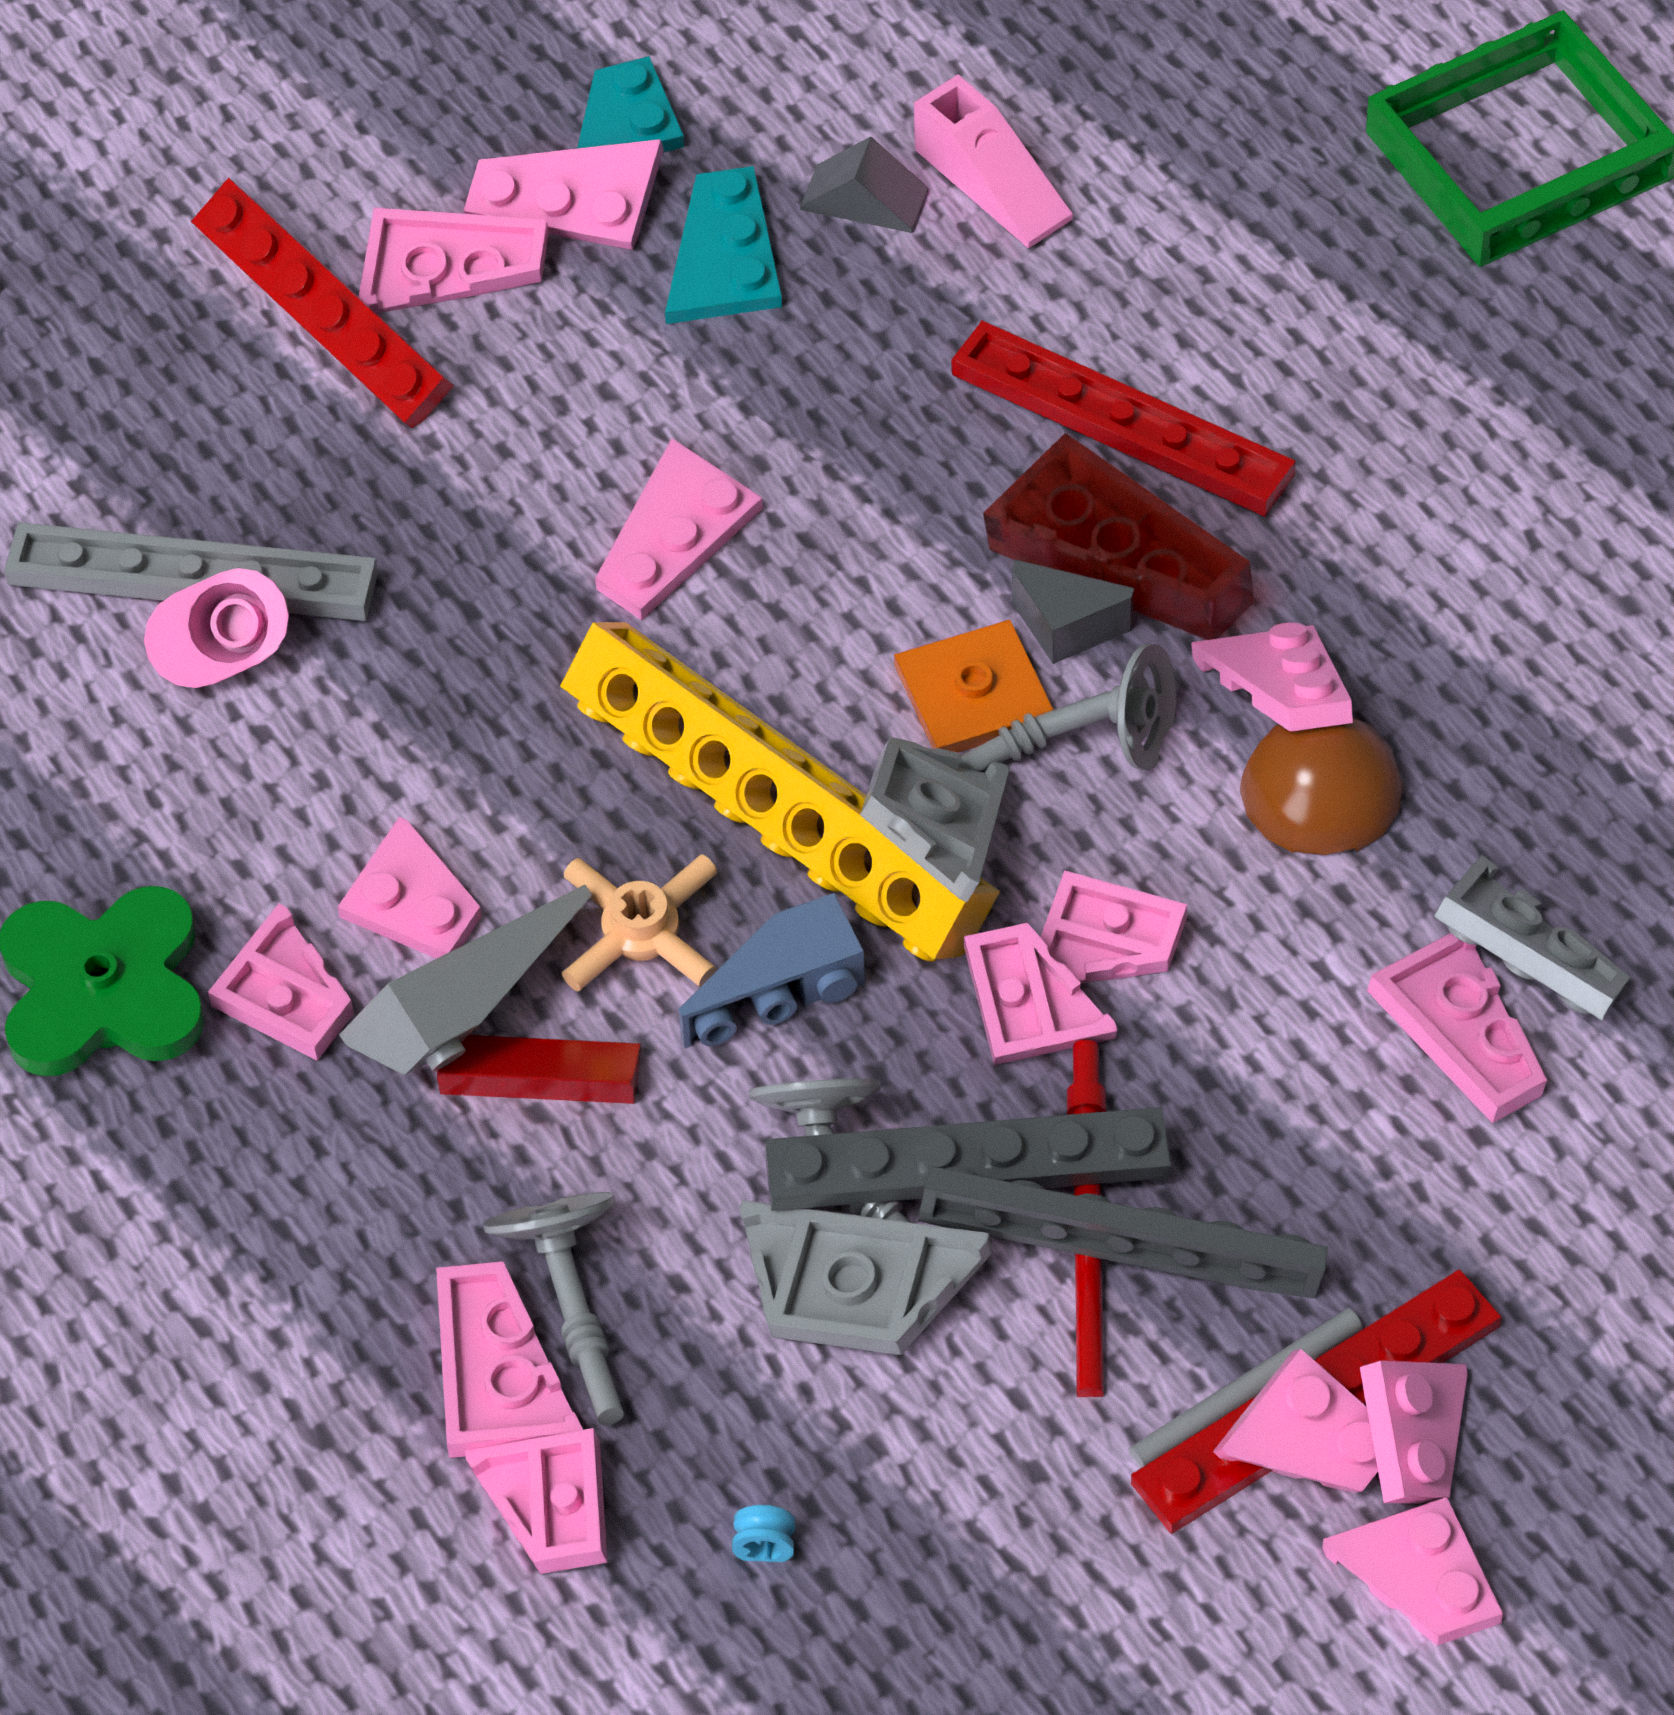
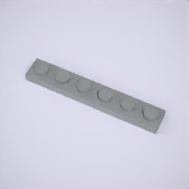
M21 522L17 524L4 568L8 585L162 601L172 594L220 572L243 568L259 571L273 580L285 596L290 614L359 621L367 620L378 576L376 558Z

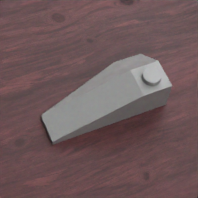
M583 885L389 982L339 1036L346 1046L403 1075L427 1063L433 1072L447 1066L466 1052L462 1042L480 1025L592 896L586 885Z

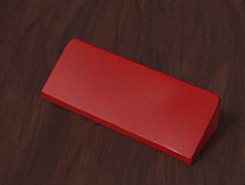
M469 1035L462 1042L466 1052L452 1063L437 1070L440 1094L635 1104L641 1043Z

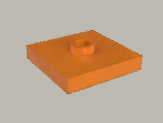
M1010 619L894 654V666L932 749L940 748L957 753L966 751L999 736L998 729L1002 726L1010 730L1011 722L1016 719L1023 723V715L1027 713L1035 717L1053 710Z

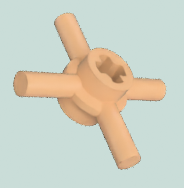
M699 855L662 888L647 881H631L617 888L581 858L574 859L565 869L564 878L576 888L586 885L592 894L590 899L604 910L601 918L604 937L562 972L565 982L573 990L579 992L621 955L636 961L650 960L660 955L701 987L717 971V967L677 936L679 919L676 908L717 874V869L713 862L705 855Z

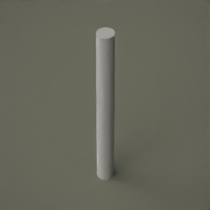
M1346 1308L1129 1447V1454L1141 1468L1256 1397L1292 1351L1302 1349L1315 1360L1363 1330L1360 1319L1352 1309Z

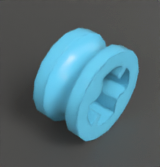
M753 1505L738 1510L734 1515V1529L737 1531V1534L732 1538V1552L737 1558L744 1561L785 1562L789 1560L794 1554V1541L790 1536L795 1532V1517L790 1512L771 1505Z

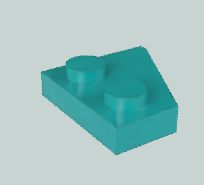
M650 56L594 71L577 149L661 139L663 153L684 147V135Z

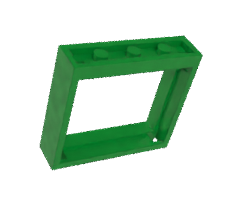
M1564 10L1535 23L1530 22L1524 28L1495 41L1482 43L1468 53L1445 63L1435 64L1423 73L1396 85L1386 86V89L1368 97L1366 133L1479 267L1674 179V134ZM1555 63L1627 146L1480 213L1409 128Z

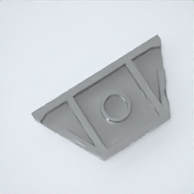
M889 737L878 757L860 816L956 897L968 902L980 881L1010 767L1003 763L991 761L985 773L958 767L962 759L957 752L940 748L930 749L915 742Z
M742 1200L739 1208L749 1242L755 1276L761 1292L766 1322L771 1336L775 1338L902 1355L990 1257L993 1248L990 1235L985 1232L804 1208L771 1211V1204Z

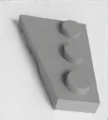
M1481 855L1445 896L1434 917L1445 923L1449 931L1459 940L1471 945H1481L1502 958L1505 966L1514 974L1525 979H1536L1559 993L1560 999L1571 1009L1584 1014L1591 1013L1602 1020L1625 988L1630 976L1574 930L1565 927L1552 928L1542 919L1538 911L1541 903L1525 889L1518 890L1516 895L1511 894L1493 879L1498 867Z

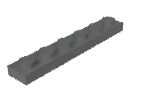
M1162 1107L765 1139V1160L771 1211L922 1199L929 1166L943 1169L963 1167L974 1171L982 1177L1007 1182L1026 1180L1035 1182L1044 1188L1169 1178L1171 1168Z
M929 1166L918 1222L942 1227L989 1233L992 1237L1257 1291L1315 1299L1325 1271L1328 1252L1327 1246L1312 1244L1305 1238L1297 1235L1281 1234L1273 1236L1244 1230L1241 1226L1229 1221H1213L1209 1223L1179 1217L1174 1212L1164 1208L1149 1207L1140 1209L1115 1204L1105 1197L1096 1194L1076 1196L1046 1190L1041 1185L1031 1181L1018 1180L1007 1182L982 1177L974 1171L963 1167L943 1169Z

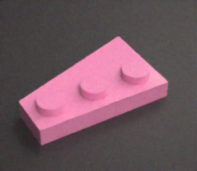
M661 139L480 159L463 212L464 214L547 219L549 234L633 250L641 230L663 154Z
M672 438L595 578L596 590L640 620H643L763 510L762 497Z
M1288 622L1277 624L1267 632L1191 642L1192 658L1201 671L1206 672L1216 669L1220 674V684L1227 689L1235 691L1243 688L1248 691L1252 696V706L1288 731L1353 723L1351 698L1314 625L1305 626L1300 623Z
M1449 933L1372 974L1367 992L1493 1124L1540 1098L1547 1079L1518 1020L1509 1017L1498 995L1501 985L1492 967L1485 968L1476 950L1477 945L1467 944L1456 938L1452 933Z

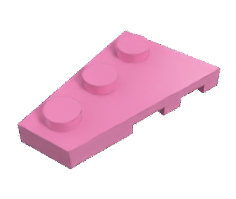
M374 208L359 297L376 313H382L542 282L549 237L547 219Z
M504 1262L436 1268L446 1439L449 1458L465 1457V1450L583 1430L575 1412H572L565 1398L560 1380L552 1363L548 1362L534 1331V1325Z

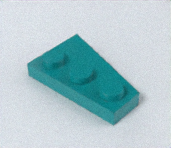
M754 166L696 174L665 309L666 324L782 307V296Z

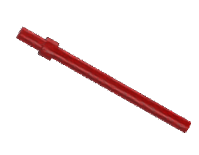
M1092 1040L1077 1041L1073 1044V1084L1067 1088V1115L1106 1112V1089L1103 1085L1099 1084V1045ZM1101 1184L1074 1186V1195L1096 1194L1101 1196ZM1075 1254L1077 1397H1103L1102 1259Z

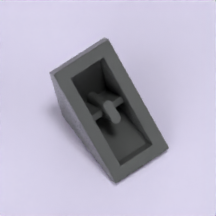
M869 137L817 164L800 205V210L912 233L928 193V187L874 138Z
M1015 560L1012 567V604L1052 664L1130 632L1134 621V588Z

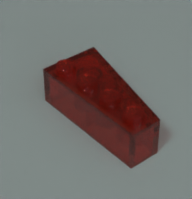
M1066 433L983 512L989 549L1013 560L1024 561L1134 588V611L1206 640L1218 639L1255 602L1250 561Z

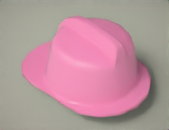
M243 568L220 572L180 590L158 604L147 621L144 644L148 660L160 676L177 686L200 688L216 684L256 666L278 650L287 634L289 612L285 596L273 580L259 571Z

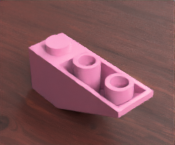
M959 74L914 102L915 151L1028 249L1073 220V214L998 108Z

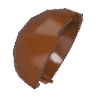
M1352 717L1353 723L1291 732L1277 724L1267 733L1248 759L1240 784V794L1246 815L1266 839L1292 853L1302 852L1328 855L1350 849H1355L1358 852L1383 836L1399 813L1404 785L1392 748L1372 725Z

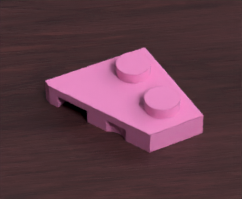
M278 903L208 991L211 1007L316 1061L319 1060L354 1015L350 997L339 981L328 974L323 958L312 943L308 944L294 925L292 914L286 906Z
M1302 1349L1294 1350L1290 1353L1213 1451L1221 1459L1232 1462L1239 1460L1272 1469V1472L1296 1479L1306 1478L1318 1481L1326 1487L1353 1493L1363 1492L1378 1472L1367 1407Z
M1447 1497L1323 1539L1322 1549L1329 1560L1336 1565L1341 1563L1369 1586V1592L1389 1608L1401 1611L1410 1619L1411 1625L1436 1645L1502 1623L1503 1613Z

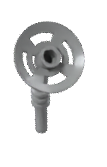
M1147 643L1141 645L1131 656L1123 673L1120 686H1115L1112 691L1104 692L1035 717L1027 713L1023 715V723L1016 719L1011 722L1010 730L1005 726L998 729L999 736L961 755L962 761L958 767L984 772L991 761L1001 763L1012 758L1017 762L1022 759V751L1030 755L1034 753V745L1042 749L1047 745L1046 739L1110 717L1113 723H1117L1121 748L1127 762L1135 769L1149 770L1154 768L1158 764L1162 741L1173 726L1176 713V682L1169 655L1158 644ZM1147 666L1150 667L1155 689L1149 688L1148 682L1143 676ZM1150 728H1151V731H1150V734H1149V736H1148V739H1147L1146 743H1145L1144 746H1143L1141 742L1144 741V739H1145L1146 736L1148 735L1149 730H1150Z
M872 1078L828 1079L767 1085L752 1088L748 1091L749 1099L757 1103L797 1113L798 1127H804L805 1136L835 1134L831 1125L837 1124L836 1110L871 1096L881 1089V1082L879 1079ZM899 1201L850 1204L849 1210L854 1215L860 1214V1216L912 1223L901 1213L903 1205Z
M598 1192L564 1197L547 1205L525 1206L484 1221L485 1233L502 1238H514L516 1240H535L537 1252L545 1253L565 1321L561 1327V1334L571 1363L581 1369L598 1422L602 1425H612L620 1421L624 1412L605 1359L609 1354V1347L598 1317L590 1314L571 1251V1247L577 1244L574 1231L591 1223L615 1204L614 1194Z

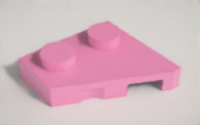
M401 817L394 823L338 905L340 918L436 959L463 946L482 917L480 905L409 821Z
M1064 870L1041 938L1048 945L1049 954L1057 962L1065 964L1080 983L1169 971L1188 916L1187 904Z
M1028 923L964 936L963 945L994 1065L1071 1049L1073 1044L1080 1040H1092L1099 1043L1116 1039L1117 1027L1115 1021L1108 1013L1102 1014L1080 989V981L1065 964L1057 962L1049 954L1048 945Z
M1378 1361L1360 1367L1384 1503L1422 1504L1445 1497L1450 1498L1467 1381L1466 1364Z
M594 1428L465 1450L466 1461L540 1574L608 1563L600 1440Z

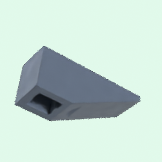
M835 893L775 913L678 1009L681 1041L684 1048L692 1046L691 1040L696 1035H698L701 1043L705 1046H716L729 1040L735 1034L737 1026L726 1005L749 996L763 1023L772 1025L787 1020L797 1010V1003L788 987V982L794 981L805 1005L819 1000L827 1003L842 1001L852 995L858 986L865 984L864 951Z

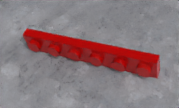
M229 177L191 220L206 237L411 428L423 422L453 388L454 385Z
M983 320L951 359L953 376L1266 517L1295 476L1296 460Z
M1459 1269L1319 1356L1314 1361L1366 1406L1360 1367L1378 1361L1444 1363L1498 1329L1501 1324V1316ZM1255 1397L1131 1474V1485L1171 1534L1272 1471V1469L1239 1460L1232 1462L1221 1459L1213 1452Z

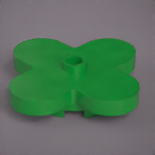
M145 886L131 890L121 896L96 920H90L68 905L56 901H37L24 905L14 911L1 927L0 951L9 974L30 988L11 1009L5 1023V1035L14 1061L22 1069L32 1074L57 1076L78 1068L97 1048H111L118 1045L130 1054L149 1061L173 1059L191 1049L203 1031L204 1016L199 995L194 987L172 972L190 952L195 941V925L187 901L180 894L169 888Z

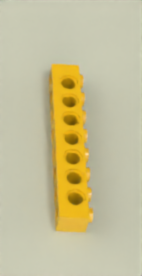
M627 622L592 623L560 685L561 688L579 700L577 707L581 712L597 721L611 723L624 733L622 740L630 748L648 756H656L670 767L668 774L674 780L686 787L697 790L701 789L715 799L714 808L723 816L739 823H747L762 834L760 841L768 849L785 857H794L808 867L807 875L813 882L830 891L845 894L857 903L854 909L861 917L873 924L883 927L888 926L904 938L903 946L913 955L926 961L935 962L937 959L961 957L965 953L963 945L964 936L978 933L1000 893L998 889L980 877L979 884L968 902L959 899L860 816L866 794ZM635 682L638 687V698L636 702L633 697V687ZM680 715L682 716L684 721V731L682 736L678 728ZM726 748L730 753V766L728 770L724 762ZM772 782L775 783L777 788V799L775 804L773 803L770 795V788ZM819 815H821L824 822L822 839L817 830ZM867 849L872 857L870 873H868L864 864V855ZM914 884L917 885L920 892L918 908L915 907L912 901V888Z

